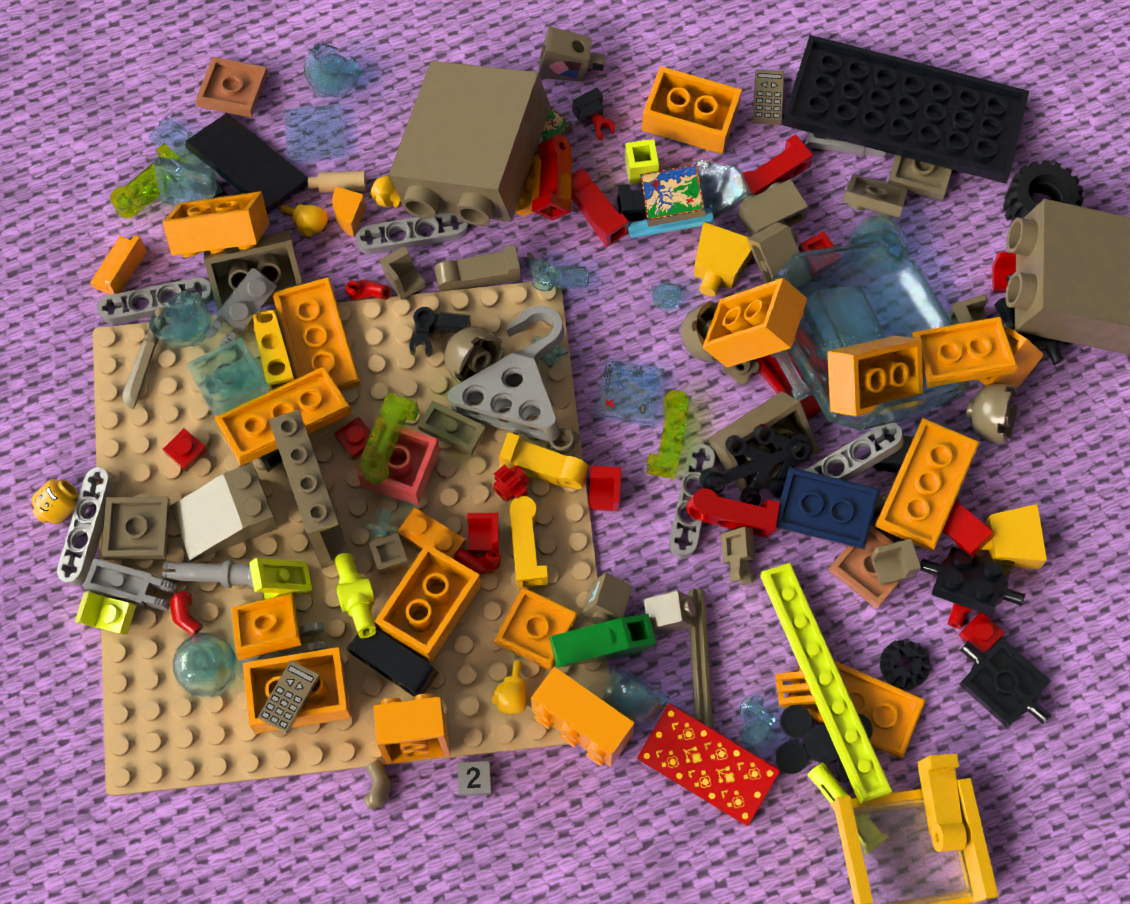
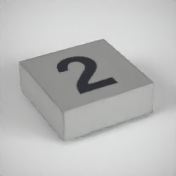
M490 761L457 763L459 797L491 795Z

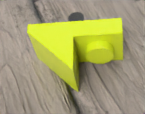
M256 558L249 562L254 591L264 593L265 599L293 593L296 596L312 591L307 561Z
M84 592L75 623L127 636L136 605L107 598L92 592Z

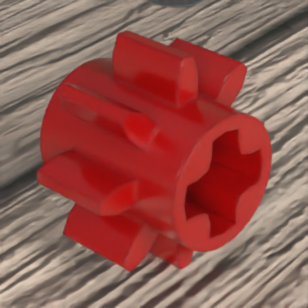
M504 464L494 473L496 482L492 484V487L497 495L506 503L509 500L518 499L529 494L526 486L530 483V480L517 465L508 469Z

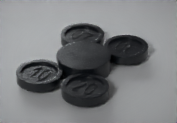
M799 705L786 708L780 717L781 728L790 737L798 738L806 735L805 748L800 743L794 741L782 744L776 752V762L779 768L789 774L798 773L806 767L808 755L820 763H829L837 759V773L842 779L850 782L826 725H816L811 729L812 717L806 708ZM858 713L870 740L873 732L872 724L866 716Z

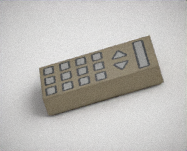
M756 69L753 105L754 124L781 125L784 71Z
M290 660L258 716L259 720L288 734L320 678L319 674Z

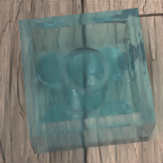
M242 337L186 363L190 375L213 418L270 391L265 378Z

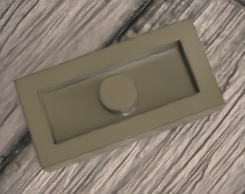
M432 401L418 424V430L472 456L486 432V426Z

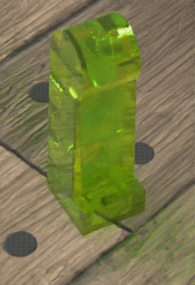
M163 143L156 149L159 158L126 186H120L111 193V204L117 215L121 218L128 219L136 216L188 173L184 161L167 144Z
M680 390L668 392L663 399L662 414L665 421L658 455L649 453L646 474L676 479L689 409V398Z
M387 393L359 463L362 475L367 482L379 484L388 477V462L407 419L415 422L419 414L416 401Z

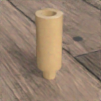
M365 171L319 172L318 177H308V188H319V193H334L336 186L353 192H366Z

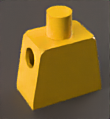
M705 222L703 223L694 267V276L703 279L699 288L701 293L714 297L720 285L729 289L734 287L753 256L747 241L749 237Z
M1038 504L992 514L987 518L984 524L994 532V537L981 550H988L989 559L1014 568L1041 569L1047 558Z

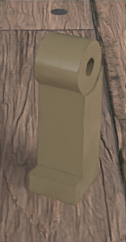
M515 245L503 247L504 251L459 259L457 261L448 260L440 262L434 268L438 289L440 291H450L520 281V265Z

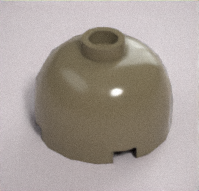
M714 301L702 303L689 311L681 325V338L685 349L692 357L703 362L718 361L702 348L718 306Z
M476 326L466 327L450 338L444 354V362L450 375L461 383L503 359L504 349L500 347V344L503 343L502 339L494 333Z
M993 383L982 388L977 393L975 400H969L966 416L967 418H972V428L979 437L997 444H1008L1006 437L1011 438L1017 414V405L1012 403V396L1018 397L1016 385Z

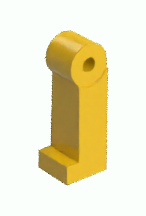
M275 309L253 314L255 335L269 391L295 380Z
M510 432L507 433L499 455L500 468L504 464L508 469L517 465L529 477L571 489H582L589 470V465L581 459L565 456L520 439V436Z
M527 496L515 498L511 502L509 510L517 588H522V586L526 588L548 585L547 565L537 566L533 525L537 520L536 504Z
M929 755L917 762L928 829L929 834H931L933 847L937 852L963 850L966 846L967 835L965 826L962 823L955 768L959 767L958 755Z

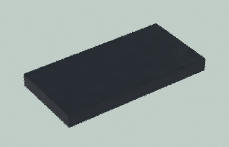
M228 113L186 140L185 147L242 194L262 191L267 214L308 185V177Z

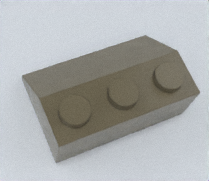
M290 230L264 235L256 246L250 249L240 250L238 247H232L216 254L204 251V263L218 311L252 268H255L277 286L273 292L303 284ZM272 293L264 304L274 302Z
M782 391L708 438L717 460L725 471L753 460L744 455L734 456L726 449L725 442L732 435H738L746 443L769 453L780 449V447L772 443L767 445L760 444L754 438L753 431L759 424H767L773 431L786 437L797 433L806 435L813 445L810 457L820 451L800 401ZM768 430L763 431L760 438H764ZM735 442L732 445V449L738 448L740 442ZM802 446L797 447L795 453L800 451ZM783 462L774 465L763 487L772 478L776 477ZM755 473L734 481L741 492L747 489Z

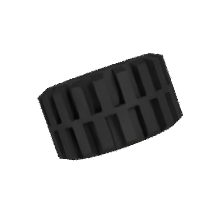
M1043 160L1041 164L1034 161L1030 163L1029 167L1024 165L1020 168L1019 173L1016 172L1004 198L1003 210H1007L1004 215L1006 220L1012 219L1013 222L1018 217L1024 218L1038 205L1031 199L1029 194L1042 193L1048 195L1054 201L1081 207L1084 197H1082L1084 191L1083 186H1077L1080 181L1077 175L1072 177V170L1068 167L1066 169L1061 168V164L1058 162L1052 165L1049 160Z

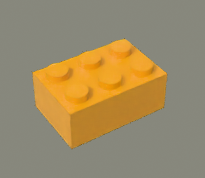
M660 66L643 111L642 131L723 154L740 107L742 89Z
M262 191L181 202L174 207L163 221L171 255L182 254V257H192L203 251H210V253L216 254L232 247H238L240 250L253 248L270 225Z
M784 278L719 300L702 348L725 367H731L790 349L795 341V335L800 320L803 317V311L808 298Z
M895 335L827 351L830 412L860 416L923 399L921 339Z
M426 543L374 621L376 628L417 656L432 663L482 586L480 575Z
M339 647L242 663L249 726L255 734L279 730L259 720L258 716L290 660L320 676L292 728L351 718L344 660Z
M553 667L531 697L532 712L536 714L534 719L547 729L551 726L561 732V739L572 747H576L578 744L587 750L586 756L599 766L605 763L611 767L633 737L635 724L633 721L556 667Z
M426 693L416 695L414 700L401 702L400 698H387L381 700V704L373 705L377 746L386 764L450 756L447 719L440 697H434V694Z

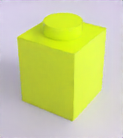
M654 139L625 143V164L630 185L641 184L640 174L659 171Z

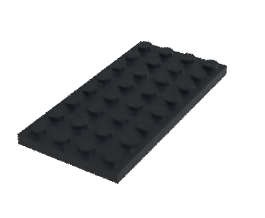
M810 35L782 125L1007 184L1029 91Z

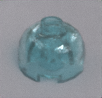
M317 43L313 49L309 50L304 64V75L308 84L320 97H342L353 90L362 73L360 64L352 56L348 60L338 54L339 48L335 46Z
M877 215L865 218L854 227L849 238V258L857 268L859 265L873 267L871 272L887 273L897 269L899 262L908 255L906 233L902 226L891 217Z
M185 290L163 303L166 309L158 317L153 314L149 322L150 330L161 342L175 349L197 346L204 341L205 334L211 323V315L205 300L197 291L191 294L188 290Z
M208 632L197 633L184 639L177 647L173 657V673L181 688L190 695L215 697L226 691L234 682L238 660L232 646L222 637Z
M613 668L604 687L605 702L637 725L650 724L656 720L665 709L669 697L661 690L658 691L657 695L652 693L653 689L647 685L648 682L621 669L619 672L616 668Z

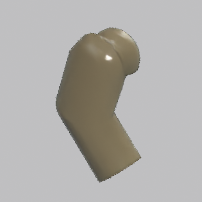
M378 759L365 766L373 781L370 793L364 797L365 805L371 810L378 807L382 808L387 803L392 787L391 780Z

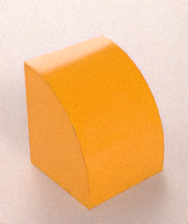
M336 186L332 198L336 220L344 232L354 237L366 209L364 195Z

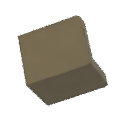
M405 246L379 259L386 280L401 300L426 287L425 281L415 269L410 253Z
M986 295L953 303L948 314L951 324L955 325L988 319L984 311L988 301Z
M912 539L877 547L871 555L880 585L916 577L921 569Z

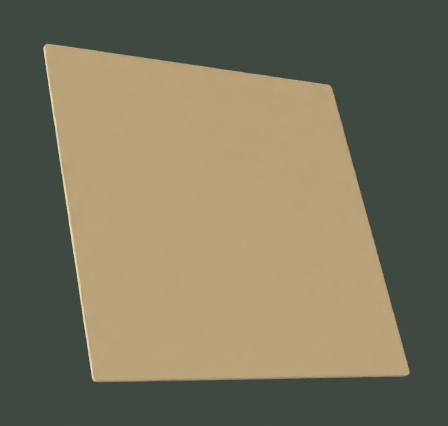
M554 279L412 294L402 300L399 296H393L387 300L374 298L337 302L361 385L340 390L350 405L352 414L308 434L311 445H313L357 571L362 575L363 579L368 578L374 596V605H372L371 610L373 620H376L422 550L400 537L409 564L379 574L369 542L397 533L400 526L415 507L465 538L466 543L463 549L468 551L467 513L499 514V553L501 555V565L494 572L480 575L482 586L432 663H429L439 672V675L426 693L434 694V697H440L447 719L450 756L402 763L569 745L561 739L560 731L553 726L547 729L534 719L536 714L532 712L531 697L550 673V670L494 644V639L521 588H517L509 510L510 504L514 499L506 503L497 495L492 487V484L496 482L494 473L500 469L499 455L508 432L520 436V439L543 448H546L550 442L482 424L486 426V432L472 456L438 440L440 453L421 502L417 506L362 488L358 472L367 451L353 460L334 435V433L358 416L373 434L381 420L428 435L418 430V424L430 403L434 401L452 410L447 393L451 388L460 383L450 375L446 368L444 354L450 338L455 334L442 333L435 329L433 337L429 339L433 348L431 356H426L425 345H418L415 355H411L409 343L416 336L413 334L415 324L413 315L417 309L429 307L435 314L449 312L471 315L470 327H482L502 339L503 343L500 344V347L504 349V357L543 339L551 333L553 326L546 321H537L527 329L511 337H508L506 330L526 309L533 306H547L554 309L560 315L564 336L558 347L539 360L538 370L554 411L558 427L566 428L571 432H577L580 436L560 281ZM275 309V312H276V315H277V318H278V322H279V325H280V328H281L283 340H284V343H285V347H286V350H287V354H288V357H289L290 365H291V368H292V372H293L294 378L296 379V376H295V373H294V369H293V366H292V362H291V359H290V355H289V352H288L287 344H286V341H285V337H284V334H283V330H282V327H281V323H280V320H279V316H278V313H277V309ZM260 310V311H258L257 313H261V312H265V311H269V310ZM216 315L165 320L134 409L129 408L124 403L123 391L142 346L144 335L148 334L152 322L94 329L96 467L105 469L115 477L116 484L112 497H168L170 499L167 559L104 560L102 557L104 526L99 540V559L151 573L154 577L163 579V572H176L163 569L165 561L222 564L226 560H233L237 564H249V562L256 558L307 561L312 591L294 596L299 628L306 624L322 622L325 630L320 634L301 638L302 644L304 646L316 641H326L329 649L339 647L344 660L351 718L291 728L288 734L281 730L255 734L249 726L244 674L241 671L240 661L235 650L232 607L265 600L264 593L255 592L248 585H233L231 588H225L221 583L170 581L177 585L175 593H168L151 587L149 596L162 598L169 603L174 594L180 591L189 592L193 597L192 604L189 606V615L203 624V628L196 637H192L173 622L171 606L168 611H163L147 605L140 606L134 604L136 608L127 636L101 629L106 792L110 796L365 768V766L378 759L382 766L393 765L386 764L377 746L373 705L381 704V700L387 698H400L401 702L414 700L412 695L347 651L346 648L358 632L353 617L349 616L347 611L342 612L336 588L340 577L336 564L322 569L307 535L283 461L269 472L261 465L258 459L247 463L253 462L278 529L190 562L171 505L223 473L242 467L217 426L214 417L269 392L255 335L253 318L242 333H238L237 337L225 350L219 345L224 336L232 329L227 323L223 322L215 336L208 338L204 335L216 319ZM249 353L251 354V356H252V358H253V360H254V362H255V364H256V366H257V369H256V367L254 366V364H253V362H252V360H251V358H250V356H249ZM515 383L511 387L519 386L521 383ZM476 401L472 405H478L482 401ZM509 408L503 409V410L500 411V413H505V412L509 411L510 409H509ZM471 411L473 414H481L478 412ZM532 416L528 420H535L539 416ZM498 418L502 422H509L507 420ZM526 426L531 430H536V428ZM183 428L205 445L208 450L187 472L162 450ZM580 440L575 445L574 457L583 460ZM565 442L560 443L561 446L566 444ZM527 476L530 480V483L526 486L529 493L527 497L531 498L537 507V520L533 525L537 566L547 565L548 585L526 588L578 612V618L572 630L595 625L590 618L582 615L591 584L598 578L586 480L582 489L577 490ZM104 479L97 481V485L103 484ZM472 554V555H474L475 557H477V556H481V555H484V554ZM519 660L522 662L520 678L526 681V708L520 714H504L499 711L497 705L492 703V696L496 687L503 683L504 678L512 676L514 661ZM608 660L557 668L614 708Z

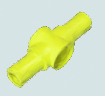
M341 553L335 558V564L340 577L336 588L342 612L347 611L349 616L353 617L360 638L372 637L376 633V626L371 614L374 596L368 578L363 579L362 575L358 573L351 553Z

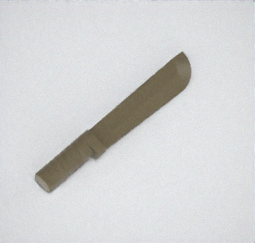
M157 308L151 327L148 334L144 335L142 346L123 391V401L131 409H134L137 404L168 313L162 308Z

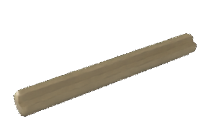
M703 589L689 590L688 596L693 600L696 608V615L693 617L695 627L690 628L695 718L713 728L705 591Z

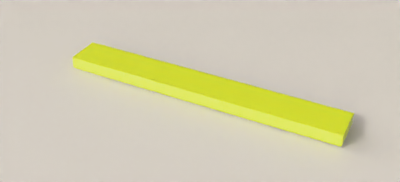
M791 563L762 571L760 577L798 664L804 673L805 680L810 687V691L860 805L890 795L892 789Z

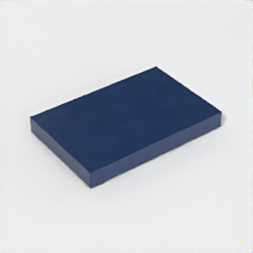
M789 467L780 500L776 528L865 550L880 489Z

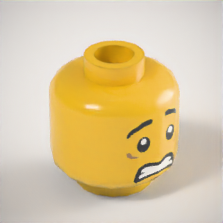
M50 479L32 497L33 514L43 523L61 524L74 512L79 494L75 487L67 480Z

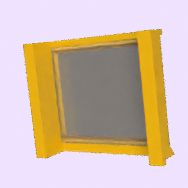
M971 778L957 780L962 823L965 826L967 835L966 846L960 851L937 852L934 849L931 834H929L922 789L891 793L888 796L860 805L858 798L851 799L850 795L837 797L835 801L830 803L836 814L855 904H971L999 897Z

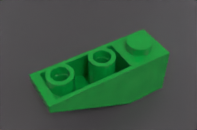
M649 613L622 617L549 637L557 668L638 655L657 644Z

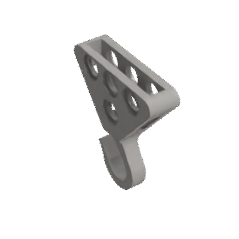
M533 306L523 311L506 328L508 337L527 329L537 321L550 323L553 326L551 333L543 339L509 354L451 388L447 393V397L452 410L482 424L548 442L556 440L560 435V431L538 370V363L546 354L558 347L563 339L564 328L560 315L554 309L547 306ZM515 383H521L519 386L511 387ZM476 401H482L478 405H472ZM506 408H509V409H510L509 411H507V412H505V413H500V411L503 410V409H506ZM471 411L478 412L481 414H473ZM532 416H539L535 420H528ZM498 418L507 420L509 422H502ZM526 426L536 428V430H531Z

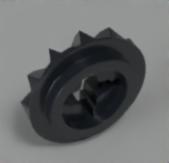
M908 638L899 641L894 640L881 654V673L888 683L897 688H916L929 675L931 668L929 653L925 652L920 643L909 641ZM900 655L904 656L906 660L916 658L910 666L911 672L907 671L905 667L894 669L901 661Z

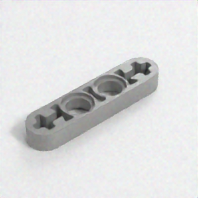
M437 213L432 218L414 217L364 226L358 230L356 242L359 250L365 254L395 251L404 246L405 248H412L461 239L468 232V223L460 219L456 214ZM452 221H457L459 229L453 230L451 226ZM442 222L444 233H440L438 223ZM424 225H431L435 228V231L430 236H423L419 233V229ZM395 230H402L406 233L405 238L401 241L392 240L390 235ZM382 232H385L386 243L382 242ZM372 235L373 244L367 245L366 236Z
M201 277L105 296L99 301L97 310L104 322L118 324L153 317L157 308L173 313L205 306L211 302L213 292L210 283L206 279ZM198 287L203 289L201 297H197L195 294ZM181 290H186L188 300H184ZM174 292L178 294L176 302L172 304H165L163 302V297L167 293ZM140 298L149 300L148 306L143 310L134 308L135 301ZM127 301L129 312H126L124 309L125 305L123 302ZM115 304V314L109 315L110 305Z
M885 422L804 471L816 474L823 471L825 476L848 481L900 450L904 444L905 437L901 428L896 423ZM890 432L891 435H894L895 440L891 443L886 440V433ZM875 439L877 441V444L881 448V450L877 451L874 443L872 442ZM861 447H869L871 449V455L865 460L855 458L856 451ZM836 462L843 463L845 469L842 474L838 476L829 474V468L832 464Z
M705 444L694 445L689 450L669 542L671 553L680 559L689 558L695 553L702 521L686 522L681 518L680 514L686 509L688 500L694 495L687 490V483L692 480L699 481L701 475L700 472H695L697 459L692 457H698L699 453H704L705 459L709 460L703 462L701 473L705 469L714 466V451ZM683 529L689 530L687 543L692 544V546H686L685 550H680L679 544L674 542L681 540Z
M95 467L89 470L84 477L57 567L58 577L73 586L83 584L87 578L104 526L106 497H112L115 489V477L103 468ZM102 479H104L103 484H98L96 486L97 481H101ZM92 495H95V496H98V495H99L100 497H99V499H96V498L91 497V496H92ZM95 504L97 507L95 515L90 519H86L85 512L87 508ZM86 533L88 541L84 547L78 549L76 545L77 539L80 535ZM76 553L78 555H81L82 557H74V554ZM77 567L76 573L69 574L71 568Z

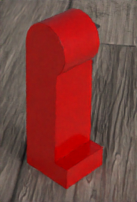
M560 134L541 142L538 146V155L541 160L539 198L532 200V212L552 221L571 213V146L566 137Z
M795 134L786 140L784 152L758 169L746 171L739 175L735 190L736 197L742 202L749 195H758L765 192L768 187L776 182L783 183L794 178L811 166L813 154Z
M580 168L572 173L571 199L606 248L628 234L629 221L625 216L616 211L584 169Z
M703 488L698 490L688 500L686 508L688 514L695 520L731 530L748 527L753 529V535L768 538L776 530L780 502L768 499L761 506L719 497L714 491Z

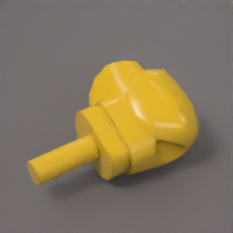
M384 175L375 180L370 193L373 200L379 206L388 208L394 206L397 208L402 201L389 176Z
M299 204L296 209L282 205L280 209L281 212L292 215L293 222L297 224L298 231L305 237H312L314 234L321 233L328 221V213L323 208L315 205Z
M519 660L514 661L512 676L505 677L503 683L496 687L492 696V703L497 705L499 711L504 714H520L526 708V681L520 678L522 662Z

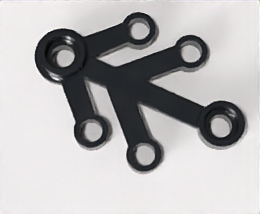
M759 424L753 431L754 438L760 444L767 445L772 443L780 447V449L769 453L746 443L738 435H732L725 442L726 449L734 456L744 455L753 460L723 472L715 467L707 468L701 473L699 483L702 488L710 489L719 494L725 489L726 484L755 473L747 489L742 491L740 500L741 502L758 506L761 502L759 492L774 465L783 462L776 477L769 481L768 490L775 497L780 498L789 467L795 468L797 463H802L810 457L813 450L812 442L804 434L797 433L786 437L773 431L767 424ZM768 430L767 435L764 438H760L761 433ZM739 441L738 448L732 449V445ZM802 446L800 451L795 453L796 448ZM719 480L715 486L711 487L713 481ZM782 483L781 488L775 491L776 485ZM750 495H754V499L747 502V498Z

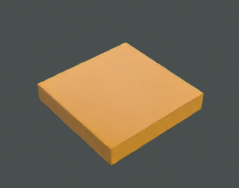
M522 586L494 639V644L551 671L555 659L549 637L571 631L578 618V612Z
M293 593L232 607L235 650L239 661L301 646L296 601Z

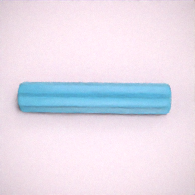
M708 208L705 209L706 216L650 227H648L647 220L631 222L628 224L629 235L631 238H638L703 226L704 222L712 224L714 222L713 211Z

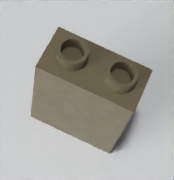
M430 62L388 175L402 201V207L408 213L420 218H432L436 212L456 214L463 221L477 226L489 224L490 219L512 222L551 108L539 73L449 62Z
M1048 199L1042 200L1024 218H1016L1012 222L1007 235V250L1009 253L1016 254V272L1009 279L1005 295L1007 306L1015 308V332L1130 355V217Z

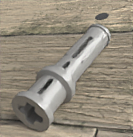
M226 560L222 564L165 561L163 569L176 571L163 572V580L221 583L225 588H231L233 585H248L251 589H254L250 564H237L233 560Z

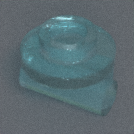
M663 283L651 286L653 303L660 310L670 311L680 305L682 301L681 284Z
M382 507L378 508L375 512L377 524L366 523V528L372 529L371 535L386 537L390 535L391 531L397 532L396 526L387 525L391 513Z
M752 694L742 701L739 711L743 723L752 725L759 719L766 726L774 724L775 716L764 707V699L761 695Z
M764 720L750 721L744 726L740 736L746 748L756 755L779 739L770 724Z

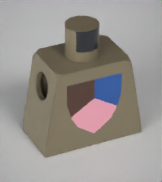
M548 26L540 53L538 73L540 78L583 81L587 69L603 71L605 54L590 52L592 40L589 36Z

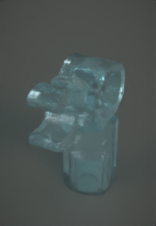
M542 252L541 259H536L531 253H527L525 266L531 270L533 277L532 286L535 289L546 292L551 291L554 286H557L558 289L588 287L589 271L586 266H558L555 269L549 264V257L545 252Z

